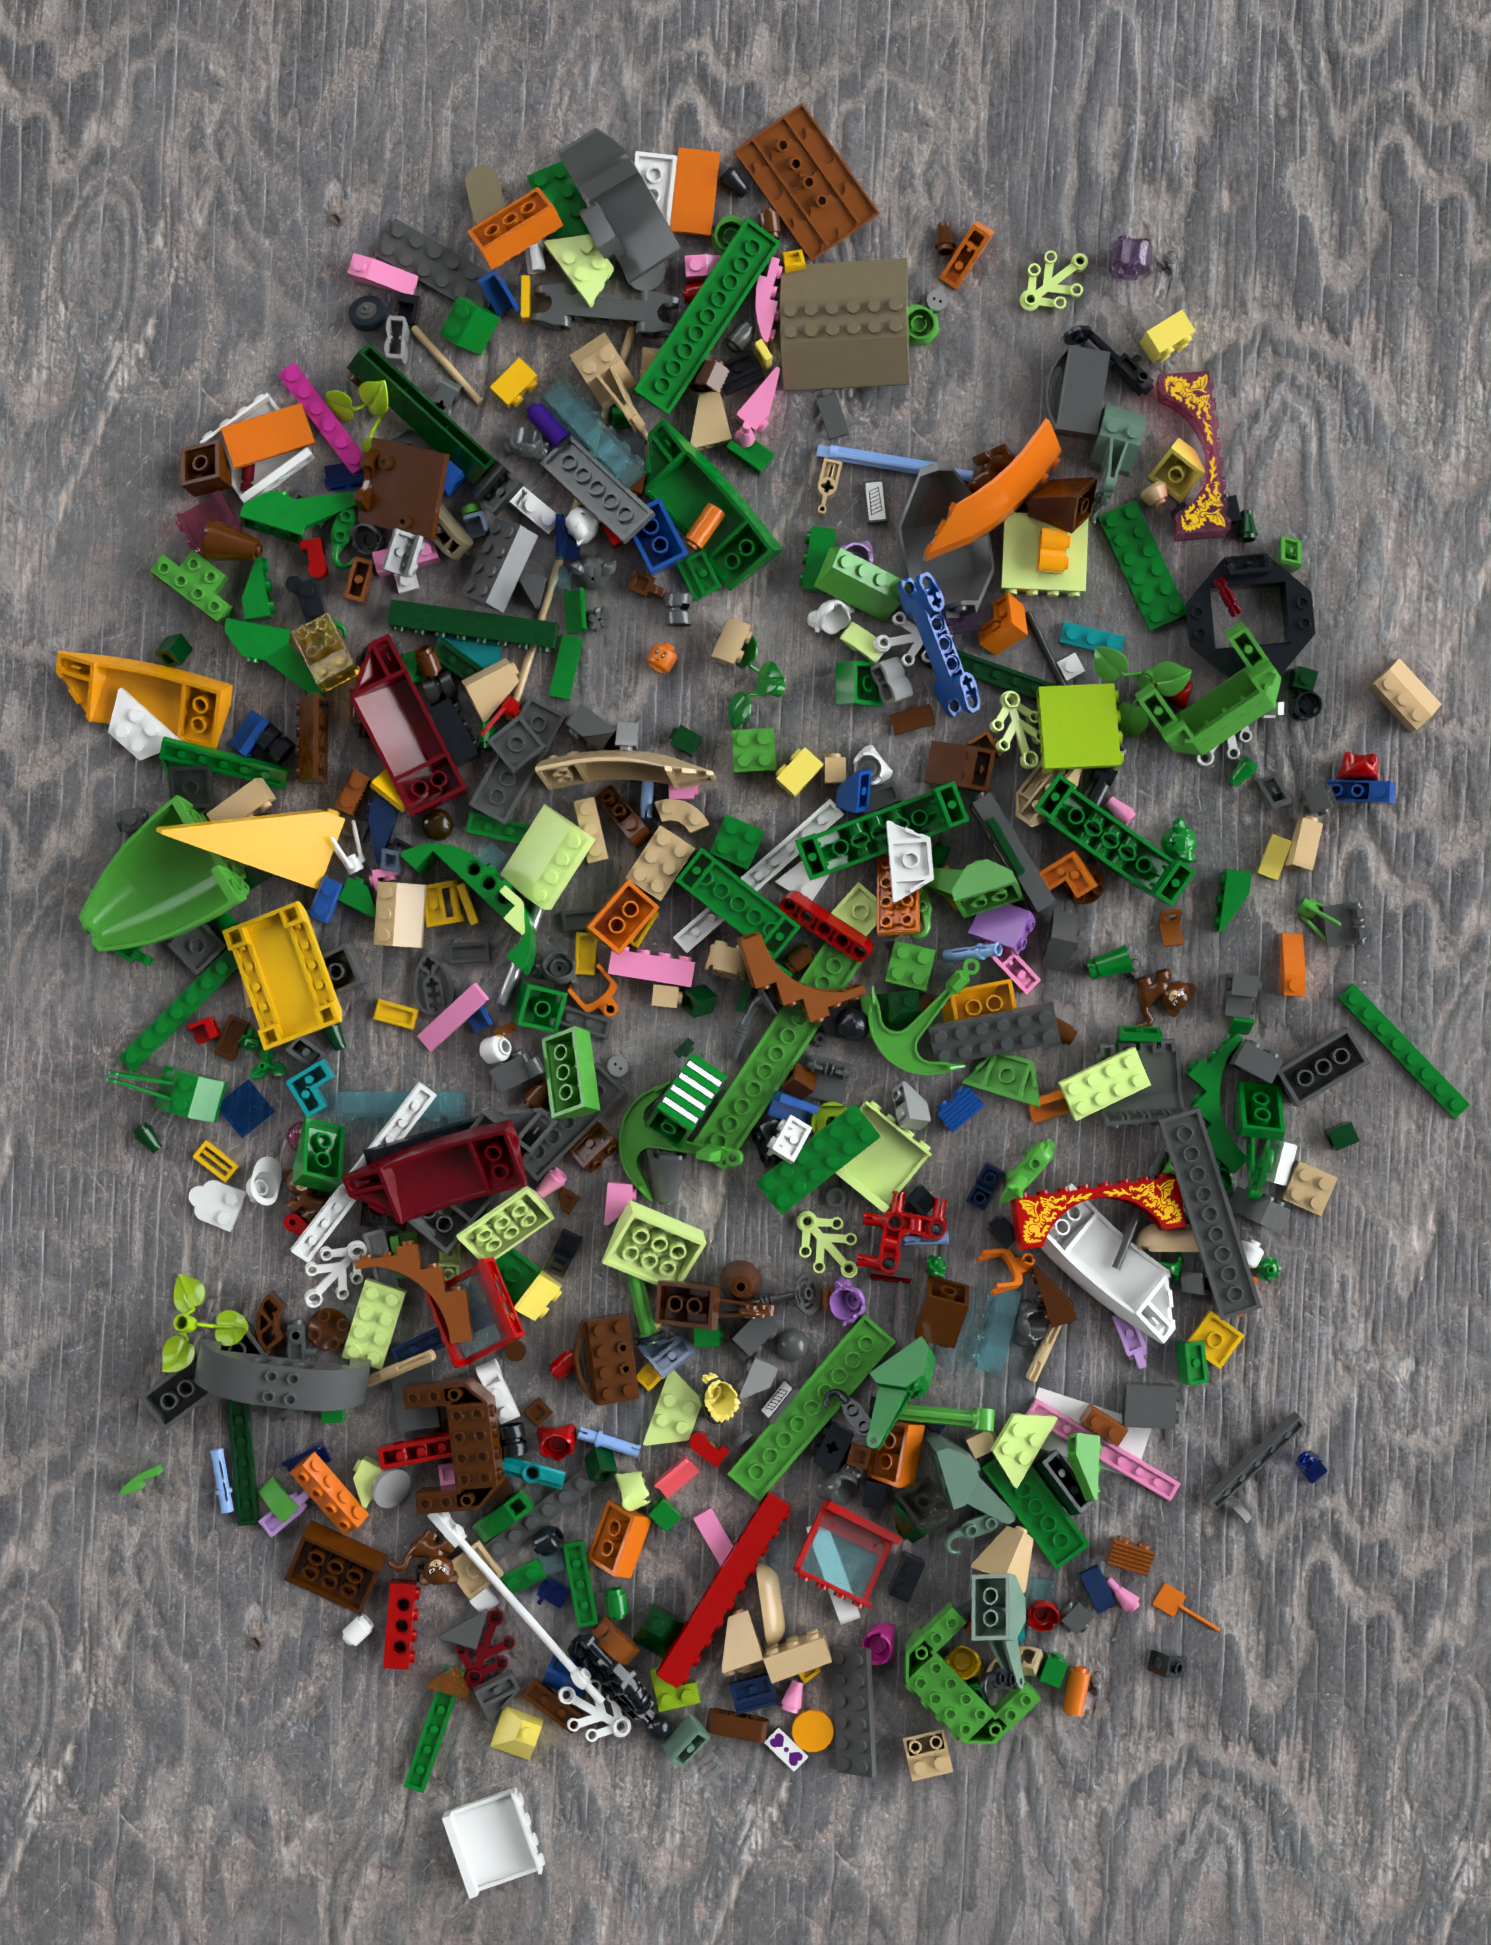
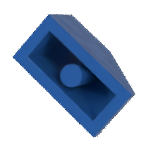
M872 769L856 771L838 786L836 808L854 813L869 810Z

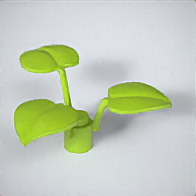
M385 380L362 383L359 387V394L364 403L356 407L352 406L351 398L342 391L331 390L325 394V400L329 409L340 421H351L354 417L353 411L367 406L372 415H378L369 433V439H365L362 442L364 454L370 449L372 437L389 408Z
M178 1274L174 1286V1304L181 1314L175 1317L173 1325L177 1331H180L179 1334L183 1337L173 1336L166 1341L163 1347L162 1371L167 1373L182 1371L194 1361L196 1348L188 1343L189 1337L186 1333L193 1332L196 1327L216 1329L215 1338L217 1341H221L223 1346L237 1344L248 1332L249 1328L244 1316L232 1310L219 1313L217 1325L199 1323L193 1316H189L195 1311V1306H200L203 1303L206 1291L204 1285L199 1280L182 1274Z

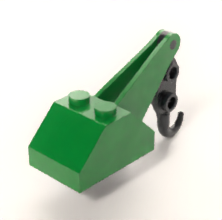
M921 1336L870 1372V1375L879 1386L871 1419L859 1402L850 1398L840 1389H832L826 1393L823 1399L826 1409H829V1399L832 1396L839 1397L843 1413L859 1436L867 1437L866 1443L871 1450H880L909 1399L923 1396L928 1391V1388L931 1387L936 1357Z

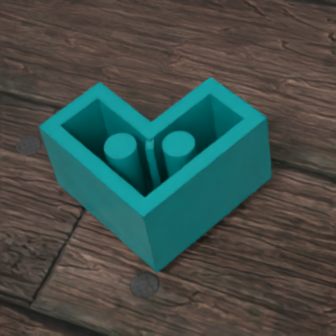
M326 1059L318 1061L286 1081L287 1086L307 1118L314 1116L329 1106L319 1087L334 1079L336 1075Z

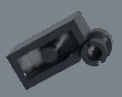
M298 576L288 577L285 586L288 591L298 596L306 624L312 628L330 622L318 581L315 578L302 581Z

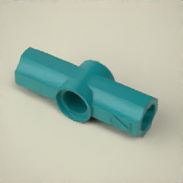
M516 1457L503 1459L505 1475L523 1479L528 1483H538L560 1490L563 1487L566 1478V1471ZM530 1467L537 1469L538 1476L536 1478L529 1475Z

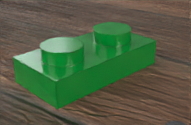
M536 1558L504 1573L500 1579L510 1592L514 1594L546 1579L547 1575L539 1558Z

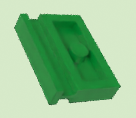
M704 550L676 563L694 601H698L723 588Z

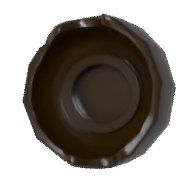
M434 808L424 814L422 829L429 839L442 841L451 835L454 823L448 811Z

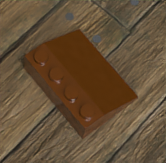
M313 693L301 697L300 704L297 703L296 715L300 716L299 725H296V736L299 737V746H296V758H299V767H296V779H299L301 784H328V700L319 693Z
M311 1520L302 1535L284 1580L361 1615L388 1555Z

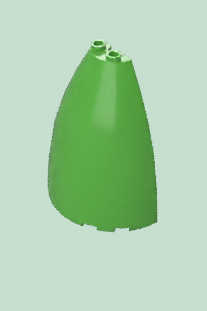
M176 795L153 814L123 844L91 891L79 915V919L82 922L81 927L84 932L92 935L91 945L97 952L123 950L156 944L183 935L221 916L247 899L249 885L244 882V879L247 877L240 862L156 832L157 827L210 821L202 812L199 814L196 810L191 809L193 804L186 799Z

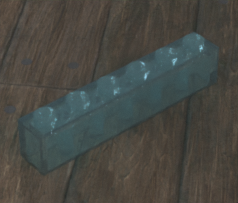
M560 378L542 394L545 402L607 469L629 489L646 474L643 467L645 465L644 461L637 454L635 456L632 455L630 446L624 440L620 442L616 436L618 434L610 425L606 427L602 423L604 421L602 416L596 410L592 412L588 408L590 406L588 401L583 396L579 398L575 394L576 389L569 381L565 383Z
M338 1091L337 1117H343V1121H356V1117H364V1121H377V1117H385V1121H389L411 1091ZM433 1091L437 1096L421 1116L428 1117L427 1121H440V1117L449 1118L451 1122L461 1121V1118L467 1117V1091Z

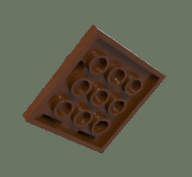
M372 437L370 449L360 459V468L364 472L363 484L354 494V501L360 510L358 522L391 530L397 528L413 535L435 539L450 454Z

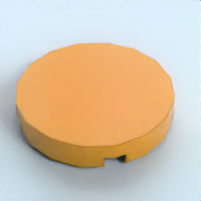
M819 1709L804 1710L795 1717L792 1724V1736L795 1743L802 1750L818 1752L825 1749L831 1743L834 1727L831 1718L824 1711Z

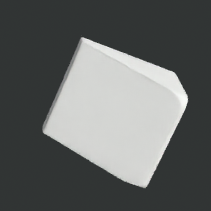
M489 1587L469 1600L480 1613L484 1610L489 1611L500 1603Z

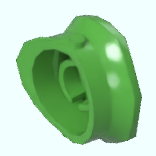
M732 214L723 217L712 231L711 246L719 255L723 254L743 223L739 217Z
M913 304L908 307L909 344L928 345L939 333L937 315L931 308L928 309L922 305Z

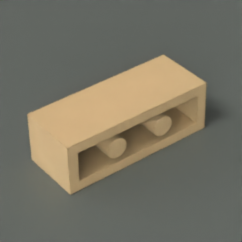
M254 778L206 815L210 821L253 817L260 810L264 812L272 806L271 802L277 798L263 778Z
M595 797L573 801L579 828L596 839L586 854L588 864L609 860Z

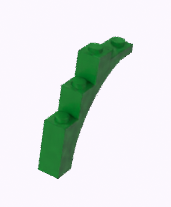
M1237 1033L1227 1034L1220 1042L1222 1046L1218 1050L1214 1049L1207 1056V1062L1200 1058L1198 1060L1193 1059L1187 1065L1188 1071L1185 1073L1203 1090L1201 1093L1197 1092L1192 1097V1103L1189 1107H1200L1202 1117L1207 1122L1205 1126L1216 1160H1219L1228 1171L1234 1174L1247 1160L1246 1155L1238 1148L1227 1131L1220 1109L1219 1093L1221 1076L1228 1056L1243 1040Z

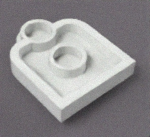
M210 1180L204 1186L192 1188L189 1192V1201L195 1206L194 1212L198 1219L231 1232L247 1192L219 1180Z

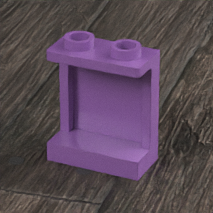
M1007 904L977 914L968 933L975 942L981 943L982 940L989 943L999 942L1002 947L1011 950L1014 955L1018 956L1020 951L1024 950L1026 946V938L1029 932H1032L1035 927V918L1031 911Z

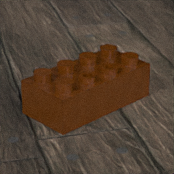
M616 1313L581 1319L574 1337L572 1360L576 1379L584 1394L592 1403L598 1406L640 1399L628 1314ZM582 1340L585 1341L584 1357L591 1385L589 1388L584 1382L580 1369L579 1350Z

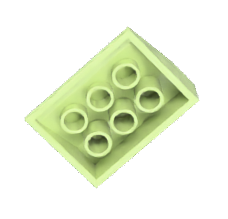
M544 804L500 875L543 910H551L596 839Z
M526 1186L461 1231L456 1237L478 1260L494 1257L496 1260L555 1219L545 1200L535 1190Z
M629 1200L618 1219L602 1263L656 1286L658 1280L684 1281L707 1243L702 1230Z

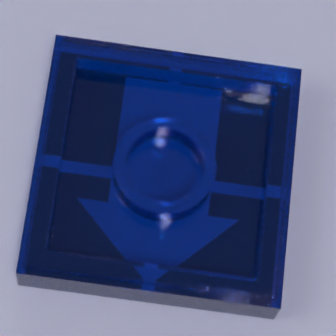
M250 1079L224 1098L219 1110L241 1138H244L276 1112Z

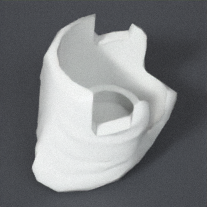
M873 745L865 746L853 760L854 772L868 768L872 769L871 785L881 784L893 774V770L885 763Z

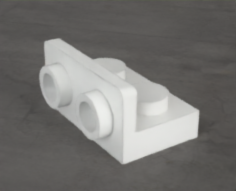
M792 1115L786 1120L782 1119L776 1128L779 1131L777 1136H772L767 1145L770 1148L767 1155L775 1154L788 1163L793 1164L812 1127Z

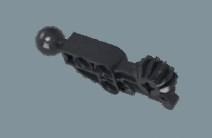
M579 1634L575 1637L567 1649L570 1658L579 1667L586 1668L587 1670L592 1667L601 1676L602 1689L633 1721L642 1719L646 1723V1733L649 1738L655 1741H663L670 1736L672 1731L670 1719L664 1714H654L650 1710L654 1702L648 1690L645 1689L644 1685L637 1678L635 1671L627 1665H621L616 1660L612 1661L595 1642L596 1639L591 1634Z

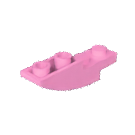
M775 257L771 258L767 277L760 275L756 286L755 313L760 338L767 348L769 341H774L776 329H772L774 321L778 322L780 317L778 301L771 300L776 298L778 287L774 285L776 278L780 279L783 266H779L780 259Z

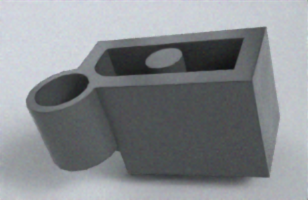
M523 1050L511 1055L512 1060L506 1063L503 1061L493 1064L494 1069L489 1072L499 1092L503 1093L545 1072L539 1056L532 1059L529 1052L524 1054Z

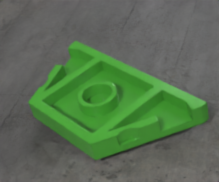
M1008 1053L987 1056L983 1062H980L975 1067L976 1070L962 1082L963 1085L1040 1108L1035 1063L1031 1060Z

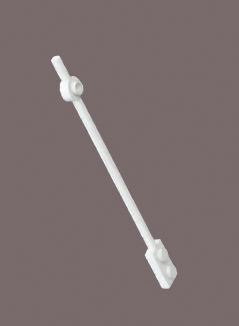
M430 1513L427 1517L455 1548L459 1546L567 1668L574 1684L582 1690L585 1689L598 1705L603 1703L605 1698L591 1684L590 1672L586 1668L576 1667L466 1542L465 1538L467 1536L464 1529L452 1520L450 1513Z

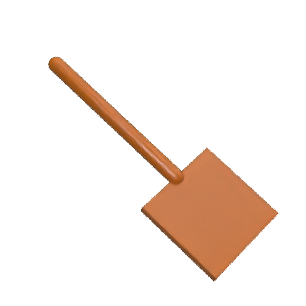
M1167 1583L1163 1584L1152 1605L1172 1617L1175 1616L1178 1609H1181L1217 1632L1220 1631L1219 1627L1181 1605L1186 1598L1185 1594Z

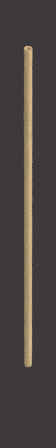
M628 327L619 356L624 364H626L636 327ZM613 405L605 410L602 409L589 451L595 458L597 457ZM576 498L571 510L582 505ZM565 528L537 620H546L572 537L568 533L567 528ZM530 647L527 650L518 677L519 682L513 693V698L519 703L536 648ZM513 714L506 716V719L511 721Z

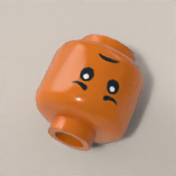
M664 642L663 645L655 643L646 658L649 662L648 667L660 674L663 672L668 673L678 658L674 652L675 647L667 642Z

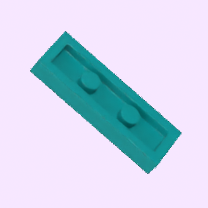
M1064 621L1058 643L1093 652L1098 646L1110 647L1121 652L1125 636Z

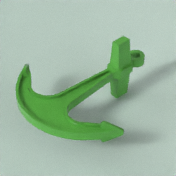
M967 958L963 962L964 970H956L946 981V989L902 1030H890L884 1025L874 986H871L872 990L868 1009L870 1032L880 1052L892 1064L902 1070L918 1075H937L966 1067L965 1064L925 1060L917 1051V1043L953 994H959L970 982L969 975H974L979 971L980 964L977 959ZM971 962L975 963L973 970H969L967 967Z
M672 1080L641 1094L628 1108L619 1131V1154L623 1168L634 1186L650 1202L654 1201L653 1195L639 1162L641 1154L648 1148L697 1154L696 1159L718 1164L726 1162L731 1167L738 1166L743 1162V1154L738 1149L712 1143L702 1146L689 1141H685L682 1147L678 1149L644 1126L648 1121L647 1111L649 1107L664 1094L673 1083ZM733 1154L736 1156V1161L732 1160Z

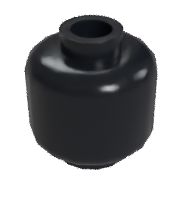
M547 1525L533 1535V1550L537 1554L549 1557L563 1547L564 1535L558 1527Z

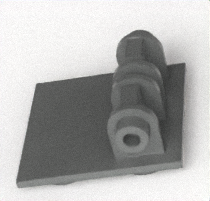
M1363 900L1322 906L1323 913L1341 922V926H1338L1324 919L1327 948L1351 944L1360 945L1368 942Z
M811 1054L807 1069L817 1075L814 1092L807 1097L842 1104L852 1064Z

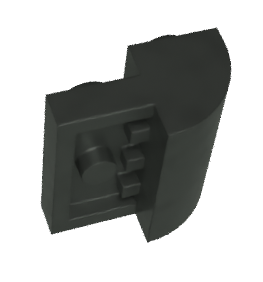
M496 460L469 492L492 514L497 516L524 484Z

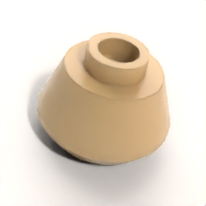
M1158 481L1141 492L1140 499L1150 507L1154 505L1157 508L1166 503L1165 498L1168 496L1166 483Z

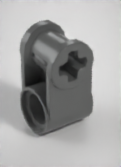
M444 377L439 383L432 402L440 409L444 406L445 410L442 411L450 417L462 396L464 386Z

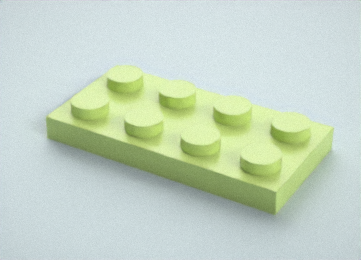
M1133 1046L1058 1082L1075 1121L1151 1085L1137 1050Z
M370 1278L365 1279L342 1354L343 1358L349 1360L350 1357L371 1360L370 1367L383 1369L407 1290Z

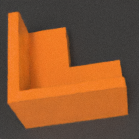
M1009 592L992 602L994 618L977 628L979 644L993 655L1001 653L1028 636L1024 604Z
M1077 850L1039 872L1049 890L1066 881L1076 898L1081 897L1098 886Z

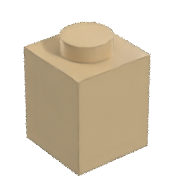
M838 753L829 754V757L824 758V784H842L846 780V757H841V754Z
M654 985L652 1006L677 1008V1004H682L683 992H679V987Z
M994 1430L993 1432L975 1431L964 1436L974 1458L977 1459L991 1452L990 1449L995 1443L997 1436Z

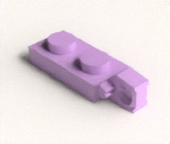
M1111 1316L1129 1360L1134 1359L1139 1369L1146 1367L1147 1364L1143 1355L1148 1353L1141 1331L1119 1316Z
M305 1490L300 1495L297 1491L289 1495L299 1508L286 1522L282 1523L272 1511L258 1521L271 1538L308 1506L305 1501L310 1496Z

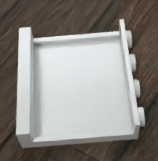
M268 393L258 395L253 400L254 403L248 407L240 408L236 412V416L222 421L218 429L214 432H207L202 437L203 440L200 441V444L217 439L221 441L231 467L232 487L243 503L273 490L315 459L309 448L305 447L255 463L254 482H251L253 487L246 492L240 491V484L243 483V480H241L242 468L234 469L221 428L279 410V407Z
M516 1787L445 1811L442 1821L469 1899L477 1897L479 1891L536 1871H538L539 1875L542 1874L543 1865H545L542 1852L538 1853L536 1847L538 1839L535 1832H531V1819L528 1812H524V1799L522 1793L517 1792Z

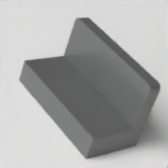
M874 1241L871 1256L879 1255L881 1241ZM900 1244V1261L896 1272L890 1276L912 1279L915 1246ZM885 1260L882 1262L885 1269L891 1270L894 1268L892 1261ZM870 1268V1273L883 1275L882 1273H876L874 1269Z

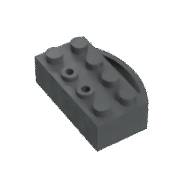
M1068 345L1054 362L1044 388V407L1047 419L1050 420L1055 435L1092 441L1096 438L1110 352ZM1060 366L1062 372L1057 380L1054 394L1056 412L1051 413L1048 396L1049 387L1055 369Z

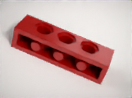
M449 1432L381 1444L377 1449L381 1470L452 1457Z
M393 1578L390 1582L383 1668L409 1670L411 1663L414 1664L416 1651L412 1650V1645L417 1640V1629H414V1621H418L419 1608H416V1600H420L421 1587H417L418 1582L416 1580ZM399 1600H408L410 1606L402 1607ZM397 1621H406L408 1627L400 1628ZM398 1641L404 1642L405 1645H406V1648H405V1649H399V1648H397L396 1642H398Z

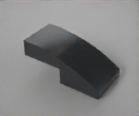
M563 1228L544 1270L563 1278L582 1237Z

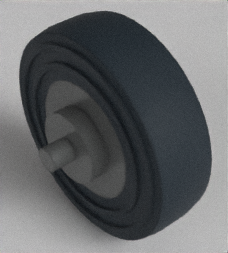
M363 296L355 300L350 306L349 319L352 325L359 331H374L385 323L387 309L380 298L376 296Z

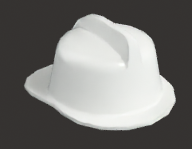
M266 1156L259 1159L253 1169L252 1177L246 1183L247 1195L253 1203L258 1202L261 1205L268 1206L272 1205L278 1197L282 1181V1168L273 1157Z

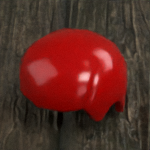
M1045 1599L1032 1603L1026 1613L1028 1624L1034 1630L1040 1632L1053 1630L1055 1624L1060 1622L1058 1609L1052 1602Z

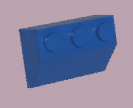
M660 498L646 504L655 513V517L632 537L651 576L671 568L689 555Z

